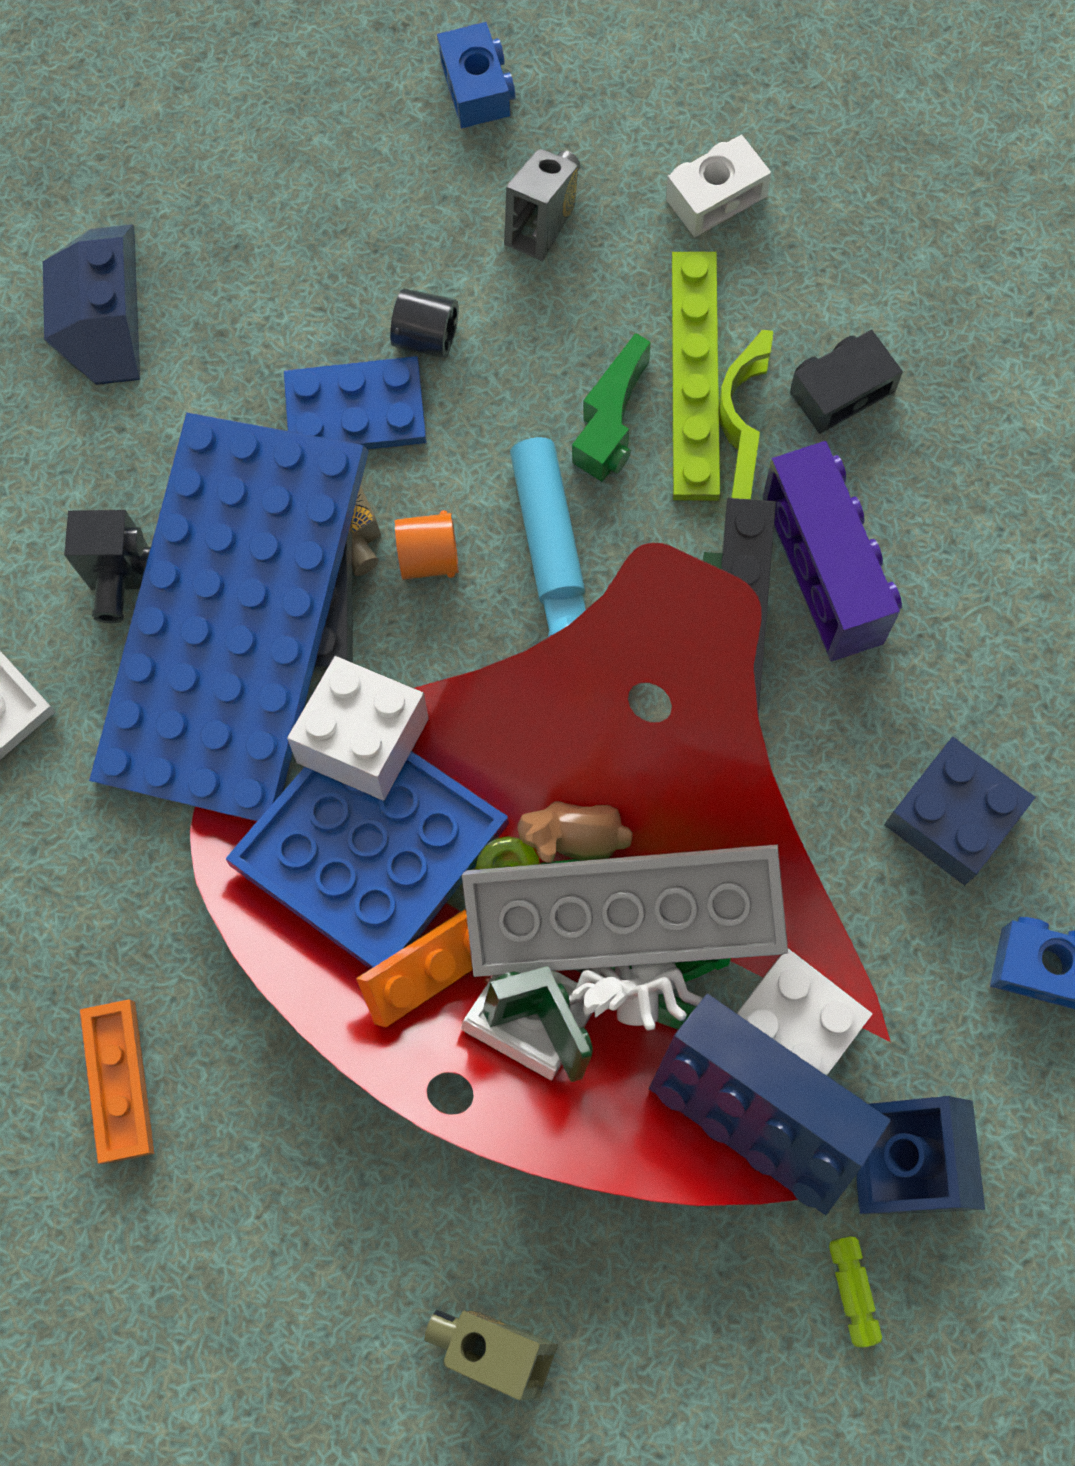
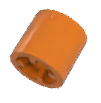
M442 510L438 515L395 520L396 545L402 580L447 575L449 578H453L455 573H459L452 513Z

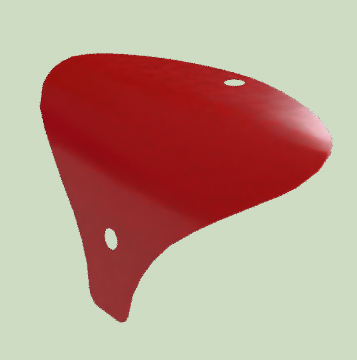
M663 543L643 544L626 558L605 593L565 628L526 651L481 669L414 688L424 693L429 719L411 751L508 816L509 825L495 842L539 864L545 861L539 857L536 848L520 840L518 823L523 814L545 810L555 801L582 807L610 805L618 809L621 824L633 832V839L629 847L616 849L607 859L778 845L788 949L872 1013L871 1017L862 1027L863 1029L891 1042L877 994L798 835L771 769L758 718L754 662L762 621L761 604L754 590L745 581L670 545ZM640 683L657 685L670 698L672 705L670 715L661 722H649L641 719L630 708L628 697L631 689ZM195 806L190 826L191 857L195 882L209 914L233 957L257 989L309 1044L341 1073L386 1107L424 1131L475 1155L531 1175L583 1189L650 1202L692 1206L761 1205L798 1200L788 1188L771 1176L756 1171L746 1158L725 1143L710 1138L701 1126L680 1111L667 1107L655 1093L648 1089L678 1029L659 1022H654L655 1028L653 1030H646L644 1025H627L618 1021L617 1009L614 1011L606 1009L596 1018L595 1012H593L584 1027L591 1039L593 1053L583 1079L571 1082L563 1065H561L551 1081L461 1030L463 1020L493 977V975L474 977L473 970L389 1026L375 1025L356 978L370 969L228 865L225 858L257 821ZM556 852L553 861L571 860L574 858ZM446 903L419 938L462 911ZM781 955L731 958L730 961L764 978ZM576 970L556 971L578 983L581 973ZM442 1073H454L462 1076L473 1088L474 1098L472 1105L466 1111L459 1114L440 1112L432 1106L428 1099L427 1088L429 1082L435 1076Z

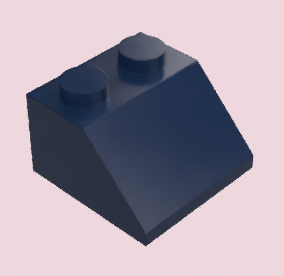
M952 1096L869 1104L891 1119V1121L856 1174L859 1214L985 1210L973 1101Z

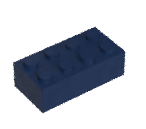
M708 993L674 1035L648 1088L667 1107L683 1113L701 1126L710 1138L725 1143L746 1158L756 1171L771 1176L792 1191L801 1203L816 1208L825 1216L859 1172L891 1119Z

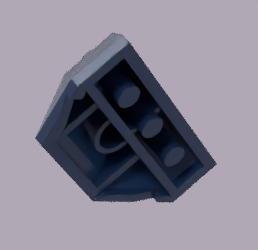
M134 225L89 229L42 261L44 340L59 355L96 385L140 380Z

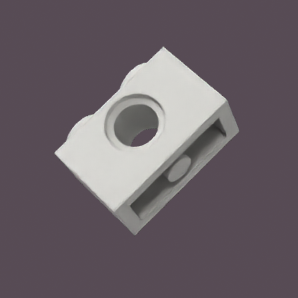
M741 134L727 143H718L707 154L691 163L686 162L676 167L667 176L666 201L695 238L766 198L771 171Z

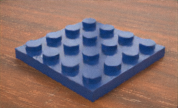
M411 751L384 801L304 767L225 859L228 865L369 969H372L419 938L463 883L462 874L467 870L474 869L509 825L508 816Z

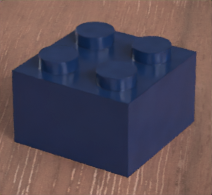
M952 736L892 812L884 825L965 886L978 874L1036 797Z

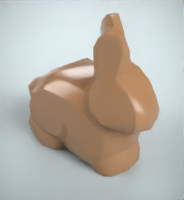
M555 801L545 810L523 814L518 823L520 840L536 848L537 854L546 863L553 862L556 852L580 861L607 859L616 849L629 847L633 839V832L621 824L618 809L610 805L582 807Z

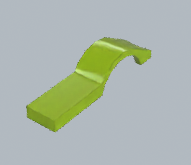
M761 330L728 368L721 386L719 399L720 427L729 443L738 449L731 498L751 499L760 435L759 431L746 425L735 412L731 397L737 387L751 377L767 374L774 332L770 330Z

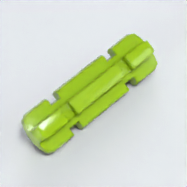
M853 1236L834 1239L830 1242L829 1249L833 1264H838L839 1271L835 1272L845 1316L850 1317L852 1324H848L851 1341L855 1347L859 1348L877 1345L882 1342V1334L878 1319H873L872 1312H875L876 1309L866 1268L861 1267L859 1259L863 1258L859 1240Z

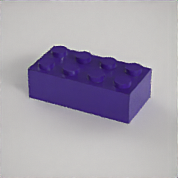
M823 441L771 458L762 498L765 501H776L774 527L828 657L832 662L883 645L900 613L902 601L896 585L893 582H887L882 571L883 557L878 543L875 539L869 540L863 527L865 518L862 506L857 497H850L846 488V471L843 462L838 455H832L827 442Z

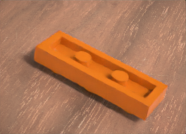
M466 909L356 978L375 1025L389 1026L473 970Z
M128 999L80 1009L98 1164H108L155 1154L135 1002Z

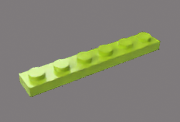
M672 252L673 500L719 501L717 252Z

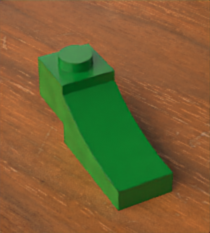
M637 333L633 335L583 400V420L588 424L572 444V464L601 482L604 481L611 471L616 474L619 473L631 454V450L628 448L629 428L622 425L623 417L633 388L649 364L651 345L649 340Z

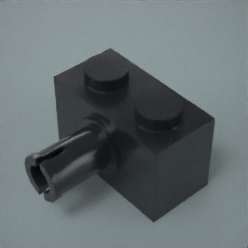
M126 510L68 511L64 556L90 590H95L92 617H94V620L102 623L113 624L124 620L125 590L140 589L151 548L143 538L141 528L136 527Z

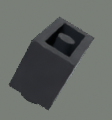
M871 329L857 338L855 335L846 337L835 346L832 352L819 359L814 356L802 362L794 372L790 394L818 433L821 434L896 392L903 370Z

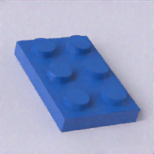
M418 356L284 371L288 431L364 445L367 449L427 443Z

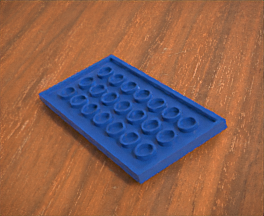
M186 412L89 781L258 821L281 795L293 753L287 737L304 710L369 450L364 445Z

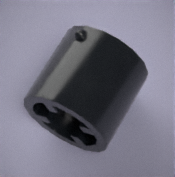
M405 288L402 289L397 297L391 320V345L395 348L447 358L458 324V301L447 297Z

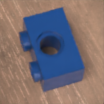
M487 22L437 34L440 62L461 129L509 117V100L516 99L514 83L510 72L504 74L502 72L501 65L505 64L502 45L499 38L492 39Z
M1019 917L1018 921L1012 920L1001 929L990 987L1075 1010V930L1069 931L1068 935L1048 930L1049 924L1047 922L1030 917ZM1044 951H1050L1059 957L1062 963L1060 975L1052 974L1044 967L1042 962Z

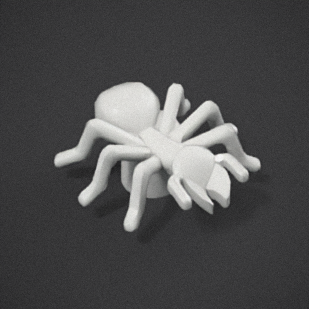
M674 962L632 965V969H629V966H615V972L610 967L586 969L581 973L576 990L571 995H568L570 1006L579 1003L584 997V1013L587 1016L595 1012L596 1018L606 1009L612 1011L617 1009L618 1021L627 1025H644L646 1030H653L655 1028L654 1022L658 1020V994L664 995L667 1010L679 1021L686 1019V1013L676 1004L673 993L675 988L678 991L679 997L687 1003L697 1006L702 1000V997L687 990L682 973L679 968H676Z

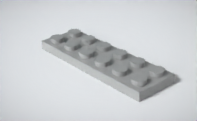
M778 845L467 870L462 874L474 977L503 975L513 971L524 973L548 966L550 971L788 954Z

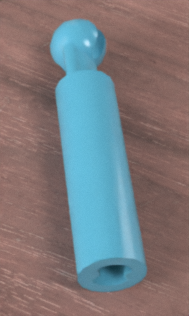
M536 437L515 444L510 450V456L539 601L544 604L549 629L548 637L568 626L586 610L583 599L585 587L555 444L551 439Z

